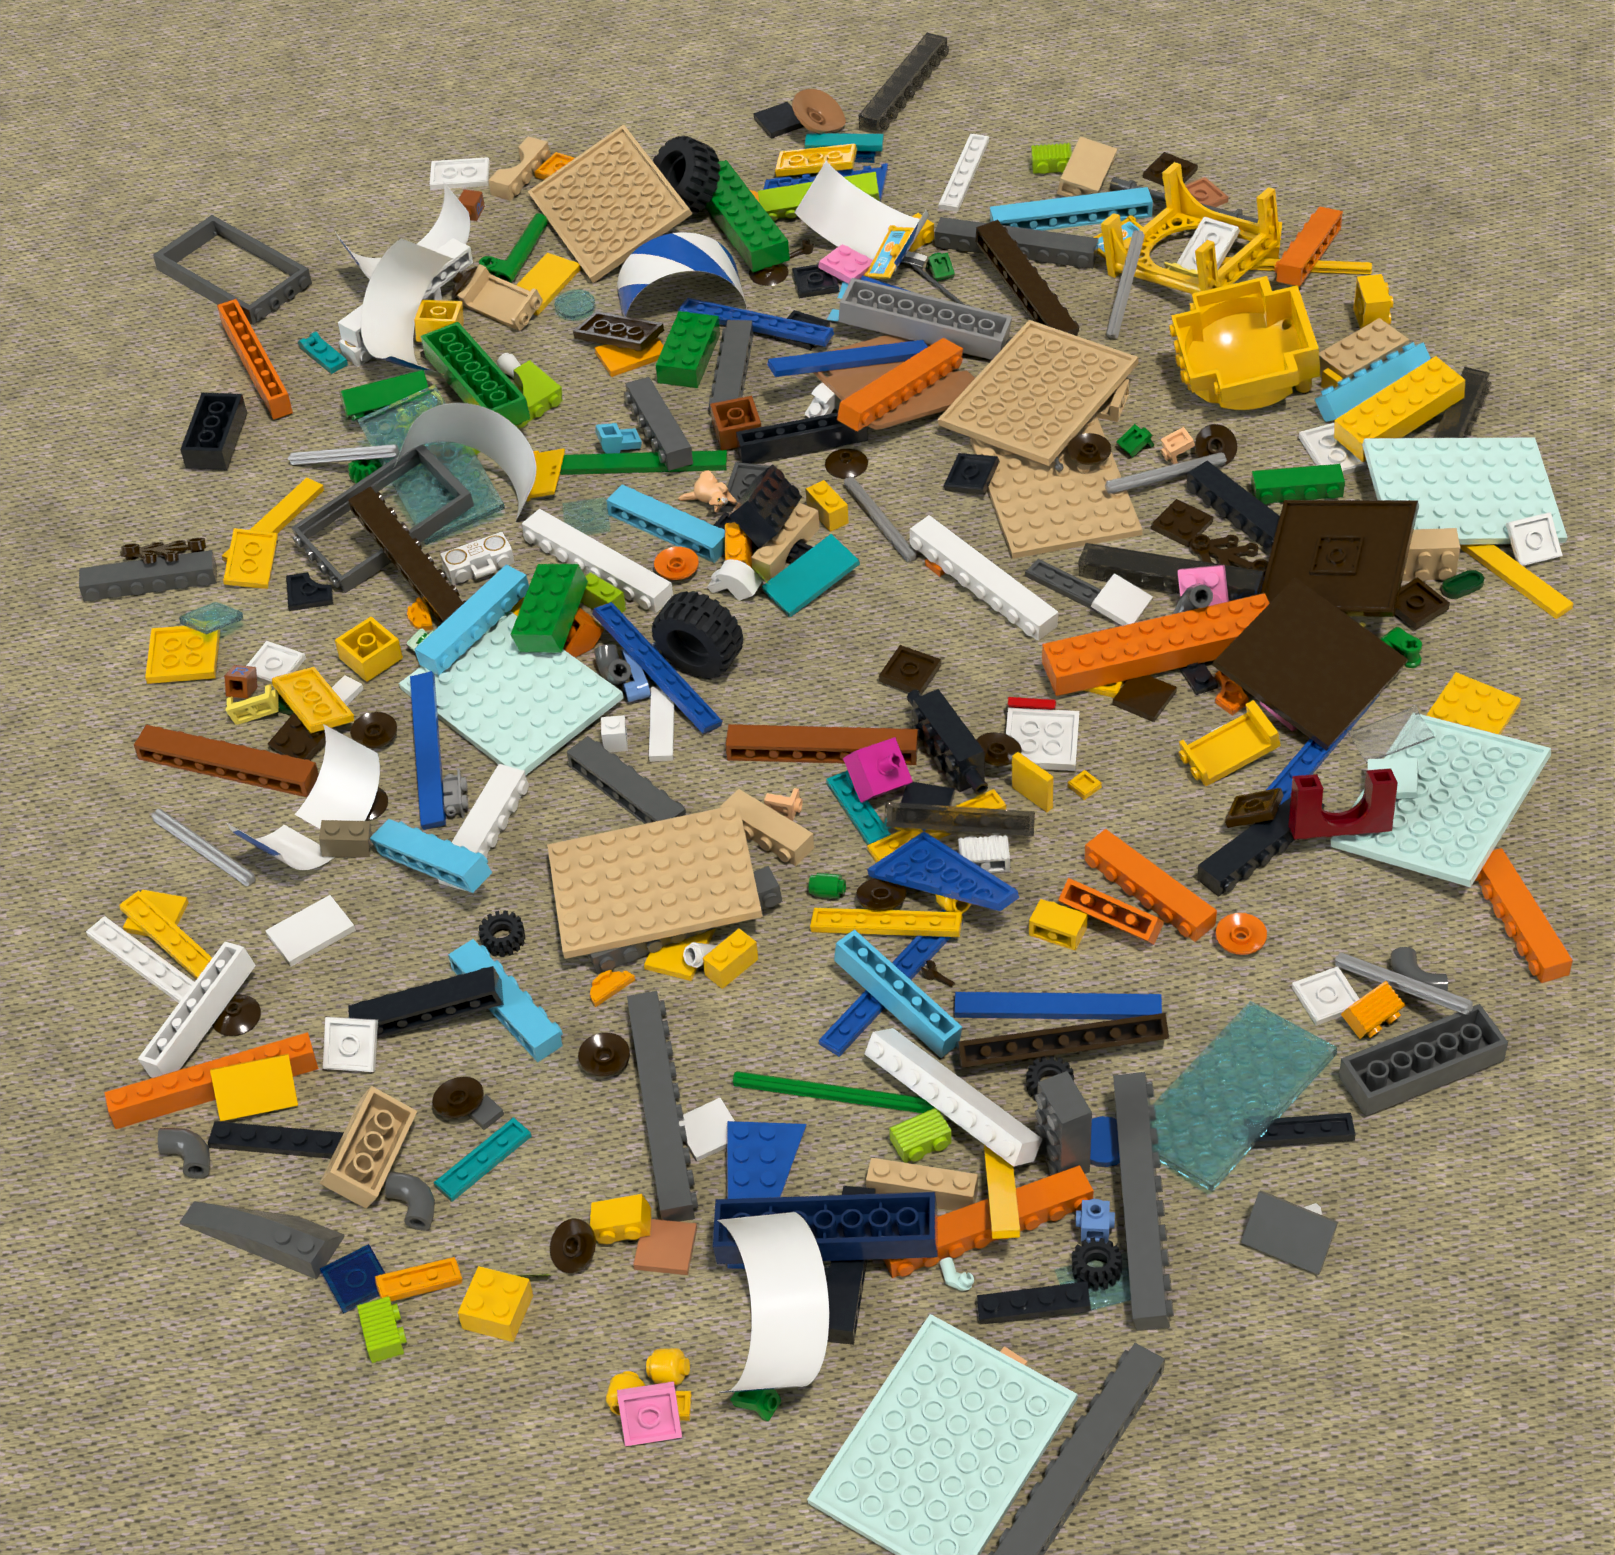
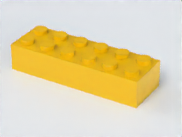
M1435 356L1335 419L1334 438L1360 461L1365 462L1366 457L1362 446L1364 438L1404 437L1463 399L1465 379Z

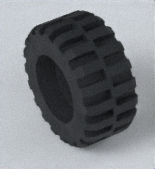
M678 136L668 140L665 146L658 150L659 153L657 156L655 155L653 161L688 206L692 215L699 213V210H703L707 206V202L711 201L713 193L717 190L716 185L720 180L719 159L715 150L709 145L688 136Z
M695 591L674 594L652 623V637L657 649L661 650V655L668 659L674 667L677 666L682 672L690 673L696 678L701 676L702 679H709L724 674L742 649L743 634L741 626L738 625V620L730 614L729 609L721 606L720 602L716 599H710L706 594L700 595Z

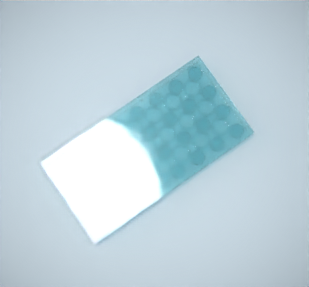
M434 384L358 419V423L371 446L395 444L401 451L413 422L425 411L446 403ZM453 442L423 444L471 493L474 503L472 508L423 540L425 545L505 509L503 501L471 447ZM395 457L380 458L378 460L384 466ZM422 463L392 482L415 526L455 499Z
M1250 1001L1153 1103L1156 1109L1157 1120L1152 1121V1127L1157 1128L1159 1144H1154L1155 1152L1159 1151L1160 1162L1212 1192L1256 1144V1140L1267 1132L1270 1125H1273V1122L1289 1108L1337 1055V1047Z

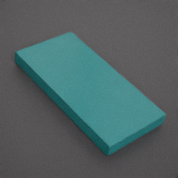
M830 534L770 579L768 583H765L762 586V590L789 617H792L859 566L860 562L839 540Z

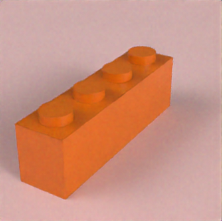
M1070 878L1067 879L1058 899L1059 902L1066 906L1086 913L1095 919L1153 945L1164 924V921L1156 916Z

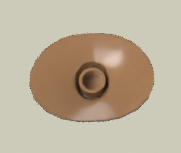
M805 89L798 92L793 98V111L800 123L809 131L814 133H833L844 127L846 123L844 113L835 99L829 94L817 89Z

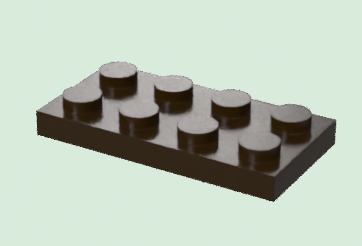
M596 311L573 331L575 339H581L586 342L591 341L602 345L607 344L617 346L618 348L642 351L665 330L663 323Z

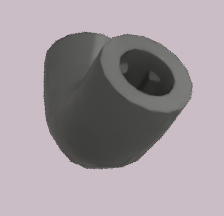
M1205 584L1191 585L1180 597L1173 614L1207 607L1212 602L1213 592Z
M603 645L594 649L596 663L602 678L614 686L624 684L631 675V667L626 661L619 659L616 645Z
M1399 947L1392 951L1391 964L1394 972L1448 991L1447 974L1428 973L1418 966L1417 955L1414 949Z
M160 1128L158 1130V1150L161 1155H182L184 1157L183 1173L190 1178L200 1179L209 1174V1147L200 1135L189 1129Z
M390 1172L385 1186L386 1197L407 1202L408 1210L404 1219L407 1226L420 1231L428 1230L431 1227L435 1207V1199L430 1187L419 1177L406 1173Z

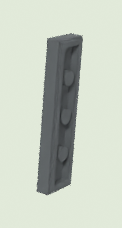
M1037 559L1025 571V577L1100 613L1092 608L1091 605L1101 592V589L1040 559Z

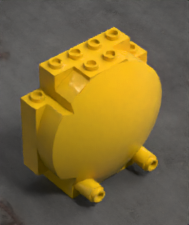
M1264 276L1192 294L1193 303H1189L1190 311L1171 315L1172 324L1169 325L1171 338H1176L1173 343L1175 352L1179 354L1175 355L1177 367L1182 369L1180 370L1182 383H1185L1188 390H1191L1192 393L1195 392L1209 403H1219L1220 407L1234 410L1262 408L1277 403L1292 394L1293 386L1299 392H1309L1312 388V378L1320 377L1319 348L1298 285L1272 291L1268 277Z

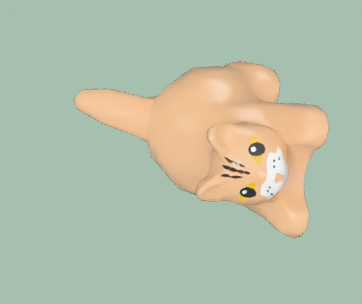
M709 470L700 474V477L694 483L693 492L684 493L679 497V501L698 499L714 505L715 512H718L728 502L731 504L737 503L726 485L718 482Z

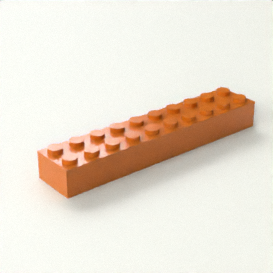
M1264 593L1042 644V664L1055 695L1060 696L1186 667L1197 662L1199 664L1212 661L1270 603Z

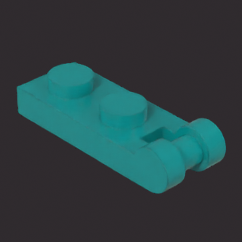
M316 331L311 333L310 337L302 338L298 341L300 349L330 374L348 365L347 359L325 342Z

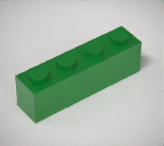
M1340 464L1252 471V494L1264 504L1284 502V500L1341 498L1344 495L1345 479Z

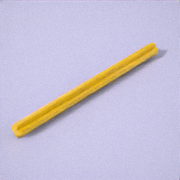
M1225 257L1219 268H1221L1232 257ZM1262 258L1249 270L1274 271L1276 262L1281 259ZM1319 260L1311 270V273L1370 275L1372 273V263Z

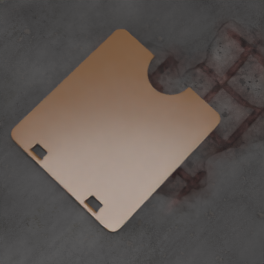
M885 335L830 351L914 340L894 335ZM905 361L814 372L813 374L838 398L844 400ZM967 370L951 371L945 377L940 378L934 384L929 385L920 393L915 394L909 400L898 405L895 409L885 413L881 418L871 422L868 426L879 430L945 411L971 384L975 377Z

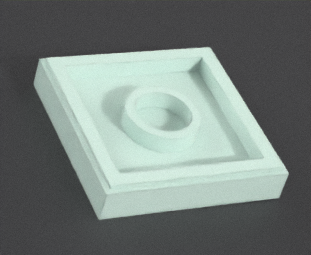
M1418 758L1368 759V770L1392 769L1398 782L1396 799L1417 798Z

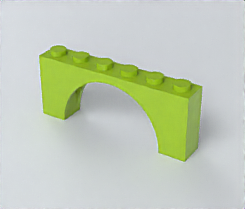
M530 360L513 370L514 383L526 397L530 414L529 420L524 421L520 425H515L519 429L526 426L528 422L536 417H541L549 409L557 407L563 401L562 387ZM454 443L456 457L463 463L480 453V451L472 447Z

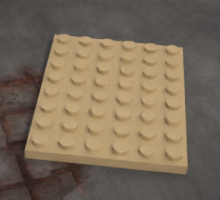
M624 124L528 191L593 283L626 261L642 244L662 236L692 215L688 206Z
M1028 320L938 418V425L1049 466L1139 364L1138 357Z
M1096 413L1077 435L1094 433L1105 437ZM970 437L975 454L998 456L1000 462L987 490L1012 559L1142 535L1143 529L1127 490L1109 494L1105 489L1107 481L1121 478L1112 453L1105 461L1099 464L1084 465L1070 458L1066 446L1058 455L1059 462L1064 466L1063 470L1058 472L1055 470V461L1048 466Z
M739 804L547 844L562 951L565 959L763 917Z

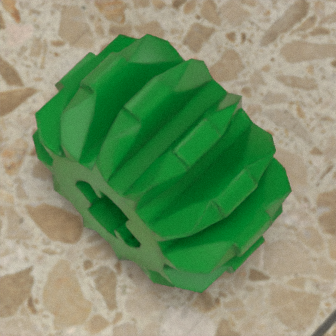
M381 458L352 461L348 464L350 479L353 483L357 484L384 466V462Z

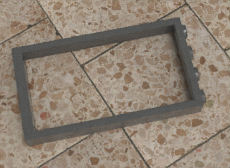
M214 215L209 216L153 254L158 271L213 303L219 305L237 299L251 325L259 322L312 284L307 267ZM220 235L291 276L249 305L179 265L177 262L215 236Z
M424 445L417 446L408 451L400 458L396 465L398 456L291 527L295 535L293 537L295 544L299 548L303 547L305 549L307 557L312 562L315 560L318 563L319 570L324 575L328 574L330 576V581L336 588L340 587L346 593L391 563L380 549L350 571L341 575L308 540L349 512L351 509L348 500L371 486L377 493L422 463L455 497L454 500L409 530L411 538H416L419 542H422L474 506L471 493Z

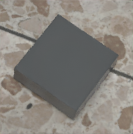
M485 1095L479 1107L468 1114V1116L485 1130L501 1118L504 1112L488 1095Z

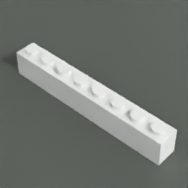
M452 238L436 250V252L454 259L446 263L434 276L422 300L454 278L458 272H462L473 263L470 246ZM363 304L338 322L341 339L358 348L364 344L361 333Z
M538 509L522 523L523 537L529 544H535L545 553L556 556L561 562L579 564L585 574L591 572L623 591L627 600L635 601L645 610L649 609L657 613L673 596L672 583L541 509Z
M930 515L910 528V545L913 549L925 555L930 562L940 566L946 574H950L962 586L971 590L979 599H983L995 611L1000 612L1011 623L1020 627L1025 634L1039 641L1057 627L1058 611Z
M891 1028L872 1032L865 1051L867 1057L1013 1167L1034 1162L1042 1142L1040 1136L895 1029Z

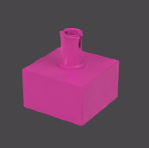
M895 737L856 750L843 758L861 803L901 789L913 782Z

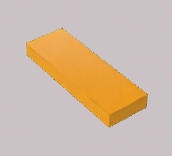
M451 1257L375 1276V1283L380 1298L389 1296L392 1302L462 1284V1276L456 1258Z

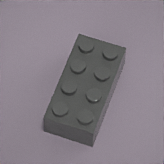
M1068 1071L1038 1082V1094L1035 1095L1038 1109L1035 1110L1037 1118L1035 1131L1042 1138L1038 1153L1046 1157L1047 1167L1051 1175L1079 1165L1084 1174L1090 1172L1092 1111Z

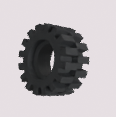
M503 910V914L495 911L496 916H492L490 913L487 915L488 920L484 918L481 921L482 925H479L481 945L486 947L489 954L492 952L494 957H497L498 953H500L501 957H505V953H509V956L513 955V950L518 952L520 946H523L524 940H526L521 918L519 916L516 917L514 912H511L509 915L506 910ZM500 930L511 931L506 937H493Z
M1043 1056L1041 1057V1062L1037 1059L1034 1060L1033 1065H1029L1026 1074V1088L1029 1096H1034V1101L1036 1102L1035 1095L1038 1094V1082L1044 1076H1055L1068 1071L1074 1081V1071L1070 1068V1064L1067 1061L1063 1064V1058L1060 1057L1055 1061L1054 1056H1050V1060H1046V1057Z
M1095 1237L1090 1238V1243L1085 1239L1081 1241L1082 1246L1077 1244L1075 1251L1072 1252L1074 1279H1077V1282L1087 1281L1088 1289H1090V1286H1094L1095 1291H1099V1286H1102L1103 1290L1108 1289V1283L1113 1287L1116 1284V1280H1120L1122 1274V1255L1119 1252V1247L1117 1245L1113 1247V1242L1110 1240L1105 1243V1238H1100L1099 1242H1095ZM1095 1260L1107 1263L1102 1267L1087 1265V1263Z

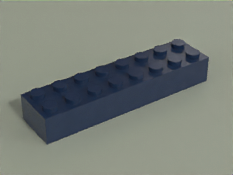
M935 1192L715 1199L713 1250L717 1264H744L733 1236L717 1220L791 1212L799 1214L808 1224L816 1239L822 1261L938 1257V1209Z

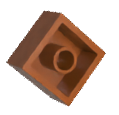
M752 396L710 404L712 424L721 450L737 448L736 432L762 427Z

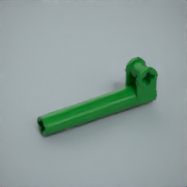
M540 213L533 216L506 260L484 256L479 260V265L485 266L491 275L513 283L548 224L546 216Z
M1400 627L1393 628L1380 638L1408 659L1405 667L1416 668L1421 664L1422 658L1419 653L1422 649V642L1420 639L1408 634Z

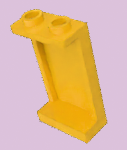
M1254 700L1245 704L1247 713L1188 745L1184 740L1179 741L1180 751L1178 754L1184 764L1188 763L1191 766L1190 771L1196 781L1201 780L1205 786H1208L1281 746L1278 731Z

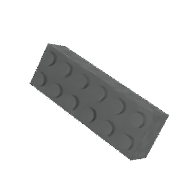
M1481 1004L1472 1006L1473 1010L1468 1015L1457 1012L1341 1058L1339 1078L1366 1117L1503 1062L1508 1041Z

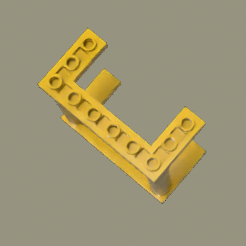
M1174 162L1162 172L1167 208L1139 230L1145 235L1139 257H1143L1138 259L1134 277L1189 294L1235 283L1280 243L1275 189L1268 187L1256 197L1259 224L1212 211L1199 203L1191 195L1183 182L1181 164ZM1113 213L1101 223V231L1108 275L1115 278L1123 271L1131 238L1125 243L1123 242L1120 215ZM1203 217L1239 227L1240 233L1237 237L1250 241L1218 270L1215 244L1210 240L1205 241L1195 250L1198 278L1162 268L1156 265L1150 258V252L1158 241L1179 231L1197 229Z

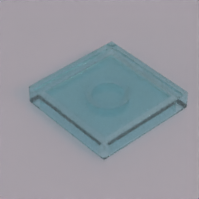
M606 497L562 503L565 523L586 535L611 532Z
M213 602L183 614L179 619L180 624L204 634H209L243 620V613L221 603Z

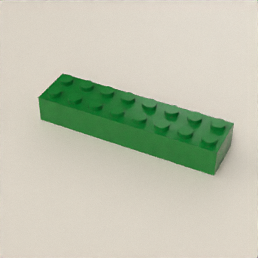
M727 160L719 161L720 180L717 182V190L713 193V198L706 204L705 208L752 272L790 261L788 239Z
M459 322L421 335L425 357L439 373L444 374L441 376L464 403L490 409L502 415L514 425H520L530 419L526 397Z

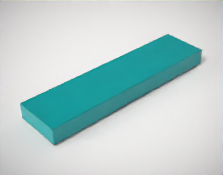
M806 133L805 149L856 144L857 151H882L884 134Z
M848 770L826 779V784L867 845L891 835L869 801L860 802Z
M513 1117L434 1181V1186L453 1202L532 1137L531 1132Z

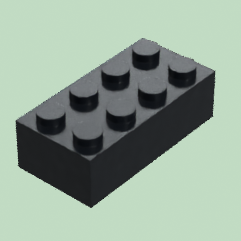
M201 392L180 449L186 469H228L247 415L242 394Z
M772 464L753 480L729 516L760 548L779 533L802 496L799 490L785 478L783 472Z

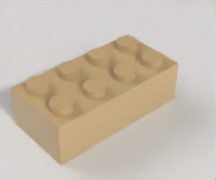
M1379 318L1319 352L1320 377L1322 378V372L1329 368L1343 379L1347 377L1352 379L1354 377L1353 373L1363 368L1366 370L1370 369L1371 363L1380 359L1383 362L1387 360L1386 355L1397 350L1398 352L1403 351L1402 347L1409 344V339Z
M1457 528L1414 530L1402 581H1412L1417 577L1422 581L1446 580L1455 576L1460 553Z
M371 1086L360 1098L319 1184L367 1208L378 1197L417 1111Z

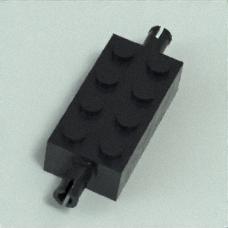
M936 689L924 695H921L919 690H913L908 693L907 701L913 707L911 711L914 719L912 729H918V739L920 738L923 741L927 754L933 755L938 769H943L946 773L948 783L951 786L954 785L959 793L969 788H972L976 795L985 793L988 789V784L985 782V752L940 690Z

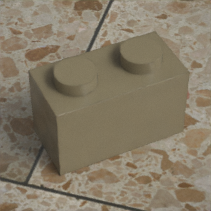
M321 820L319 835L321 856L370 857L372 842L369 839L372 836L370 821Z

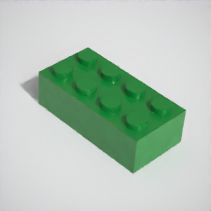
M678 312L656 363L658 383L690 388L699 387L720 336L719 316Z
M424 370L341 390L340 392L346 418H351L352 421L364 419L365 414L372 413L373 416L383 414L386 411L385 409L391 407L393 411H396L399 408H405L406 404L413 402L414 406L426 402L430 396Z
M579 564L537 565L510 634L520 652L562 653L588 583Z

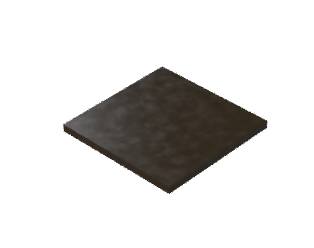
M1284 500L1260 594L1265 593L1269 603H1271L1296 577L1348 616L1394 617L1419 509L1418 500Z
M1295 577L1214 660L1212 666L1327 751L1406 665L1408 659Z

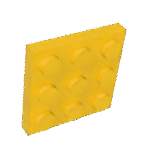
M219 623L151 628L145 675L147 684L216 678L221 630Z
M1455 672L1426 716L1501 735L1520 706L1521 698Z

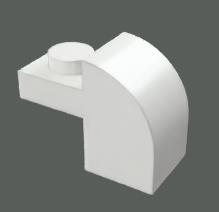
M822 382L811 393L815 397L804 415L811 418L831 414L834 408L839 410L842 400Z
M730 559L725 560L722 567L712 574V580L707 588L712 593L728 588L735 598L740 601L753 596L763 580L747 564Z

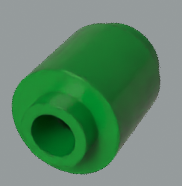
M817 873L810 876L809 894L815 895V897L840 899L841 894L846 892V880L842 879L841 874Z

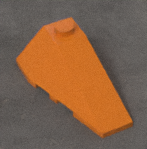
M578 607L563 649L573 657L593 649L604 628L593 617Z

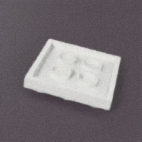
M1008 708L1006 734L1019 742L1022 755L1042 769L1075 771L1079 711Z

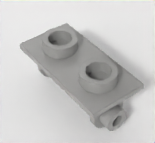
M457 768V775L447 774L443 779L444 812L448 816L461 813L462 819H464L465 809H469L468 797L464 795V791H468L466 777H462L460 768Z

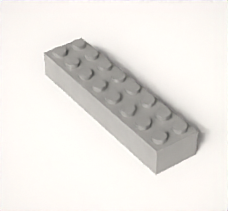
M852 278L840 301L838 322L908 340H924L928 345H932L938 340L945 338L962 347L963 353L993 360L1005 347L1006 341L1009 338L1012 316Z

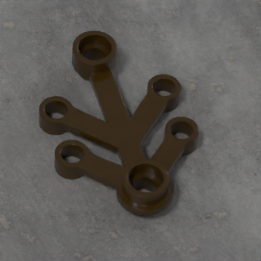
M1198 534L1190 541V550L1200 555L1203 567L1216 566L1211 561L1210 555L1217 557L1220 565H1225L1227 584L1236 582V573L1232 570L1230 563L1251 571L1252 575L1257 579H1262L1265 576L1268 561L1264 559L1250 562L1239 557L1238 555L1244 554L1248 557H1255L1258 555L1259 547L1255 543L1238 546L1239 538L1236 535H1227L1223 538L1210 540L1207 535ZM1226 546L1227 548H1226V549H1219V548H1217V547Z
M192 538L187 540L188 545H186L185 540H178L165 545L163 542H156L143 547H139L137 543L121 546L120 556L125 557L126 560H135L140 557L143 558V563L150 564L157 562L156 555L165 556L167 562L179 560L178 551L191 550V553L205 551L206 542L205 538Z

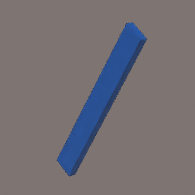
M687 298L678 309V312L719 316V324L727 326V320H752L754 332L824 347L834 335V329L830 327Z
M924 340L770 358L767 365L775 377L906 361L928 346Z
M612 602L593 609L592 615L702 734L719 728L722 725L723 721Z
M432 671L410 676L420 823L423 830L446 825L435 676Z
M1380 693L1327 751L1312 739H1309L1266 790L1281 788L1284 796L1280 804L1291 797L1293 776L1313 775L1375 702Z
M916 936L892 964L912 980L921 970V967L926 965V961L931 960L951 937ZM865 990L819 1039V1045L840 1057L885 1007Z
M955 992V1018L1116 1020L1162 1013L1161 994Z

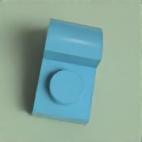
M617 423L598 424L595 427L596 436L606 454L620 453V450L641 448L642 441L636 428L619 430Z

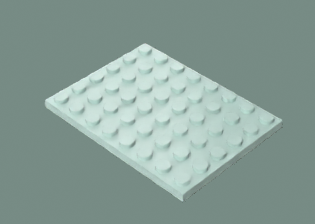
M1535 437L1364 438L1362 446L1377 500H1418L1419 509L1414 530L1457 528L1460 545L1511 544L1506 523L1551 512L1559 543L1566 542L1567 534Z
M508 611L443 673L437 675L433 672L435 676L438 718L497 764L524 770L525 775H527L624 697L621 690L564 649L562 653L520 652L510 635L517 616ZM421 666L399 683L400 689L411 697L410 676L430 672V670Z
M1413 713L1384 759L1418 758L1417 798L1396 799L1392 831L1333 836L1331 838V847L1471 887L1550 758L1551 748ZM1364 790L1362 791V793L1360 794L1352 808L1356 806L1362 799Z
M930 1314L807 1499L808 1504L895 1555H981L1077 1401V1393Z

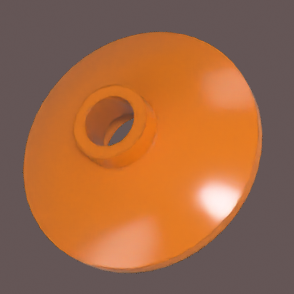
M679 546L661 551L654 560L655 571L661 577L669 580L687 578L697 570L699 565L698 556L694 551Z
M1233 913L1219 921L1216 927V939L1221 947L1228 952L1247 955L1260 950L1264 946L1267 939V930L1263 922L1257 917L1247 913Z

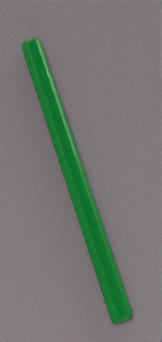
M740 1071L734 1072L733 1085L736 1087L924 1113L935 1108L922 1097Z

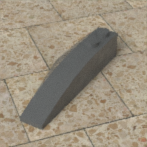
M196 1201L192 1203L179 1222L180 1225L316 1280L345 1237L342 1233L299 1216Z

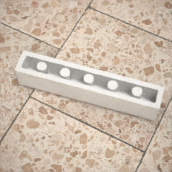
M498 764L452 841L454 845L464 846L474 853L480 852L487 858L490 848L495 847L500 831L507 827L509 816L517 810L519 799L528 791L529 783L526 780L525 771ZM438 879L439 884H443V885H446V886H450V887H453V888H457V889H460V890H464V889H461V888H459V887H456V886H454V885H452V884H449V883H447V882H444V881Z
M229 942L223 943L139 1056V1062L150 1077L154 1078L180 1070L256 965L244 947Z

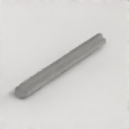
M1135 230L1132 234L1106 332L1109 339H1117L1145 236L1142 231Z
M394 444L295 452L290 454L288 460L291 465L393 458L398 456L400 450Z
M1221 452L1109 480L1105 484V489L1107 493L1112 494L1187 475L1190 470L1207 460L1215 467L1225 465L1227 460L1224 453Z
M853 476L845 478L844 486L906 562L915 561L917 558L915 550Z
M157 809L152 813L151 816L154 822L242 884L251 886L255 882L254 873L162 809Z
M1339 953L1335 958V965L1344 970L1379 983L1387 981L1392 988L1464 1015H1468L1473 1010V1002L1467 998L1345 953Z

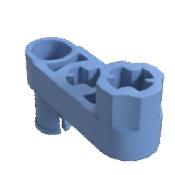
M655 642L652 643L651 645L658 651L657 647L655 646ZM622 649L623 660L631 667V682L622 684L627 702L651 697L649 685L642 668L625 649Z

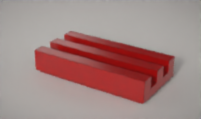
M1008 697V707L1056 710V700Z

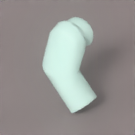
M944 1258L939 1262L947 1285L960 1291H967L972 1287L974 1283L973 1275L969 1272L967 1274L966 1272L962 1274L956 1272L952 1258Z

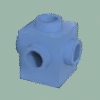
M1100 1199L1082 1200V1211L1076 1210V1227H1081V1241L1086 1239L1090 1243V1238L1094 1237L1095 1242H1099L1100 1238H1105V1243L1109 1241V1228H1115V1212H1109L1110 1201H1102Z

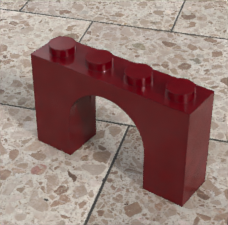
M1392 769L1367 770L1362 799L1353 808L1339 813L1327 812L1322 809L1324 788L1318 774L1293 776L1288 825L1294 839L1392 831L1398 785Z

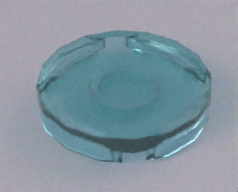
M575 289L560 294L554 304L557 315L564 320L568 318L571 321H579L591 316L593 309L596 307L595 299L591 293Z

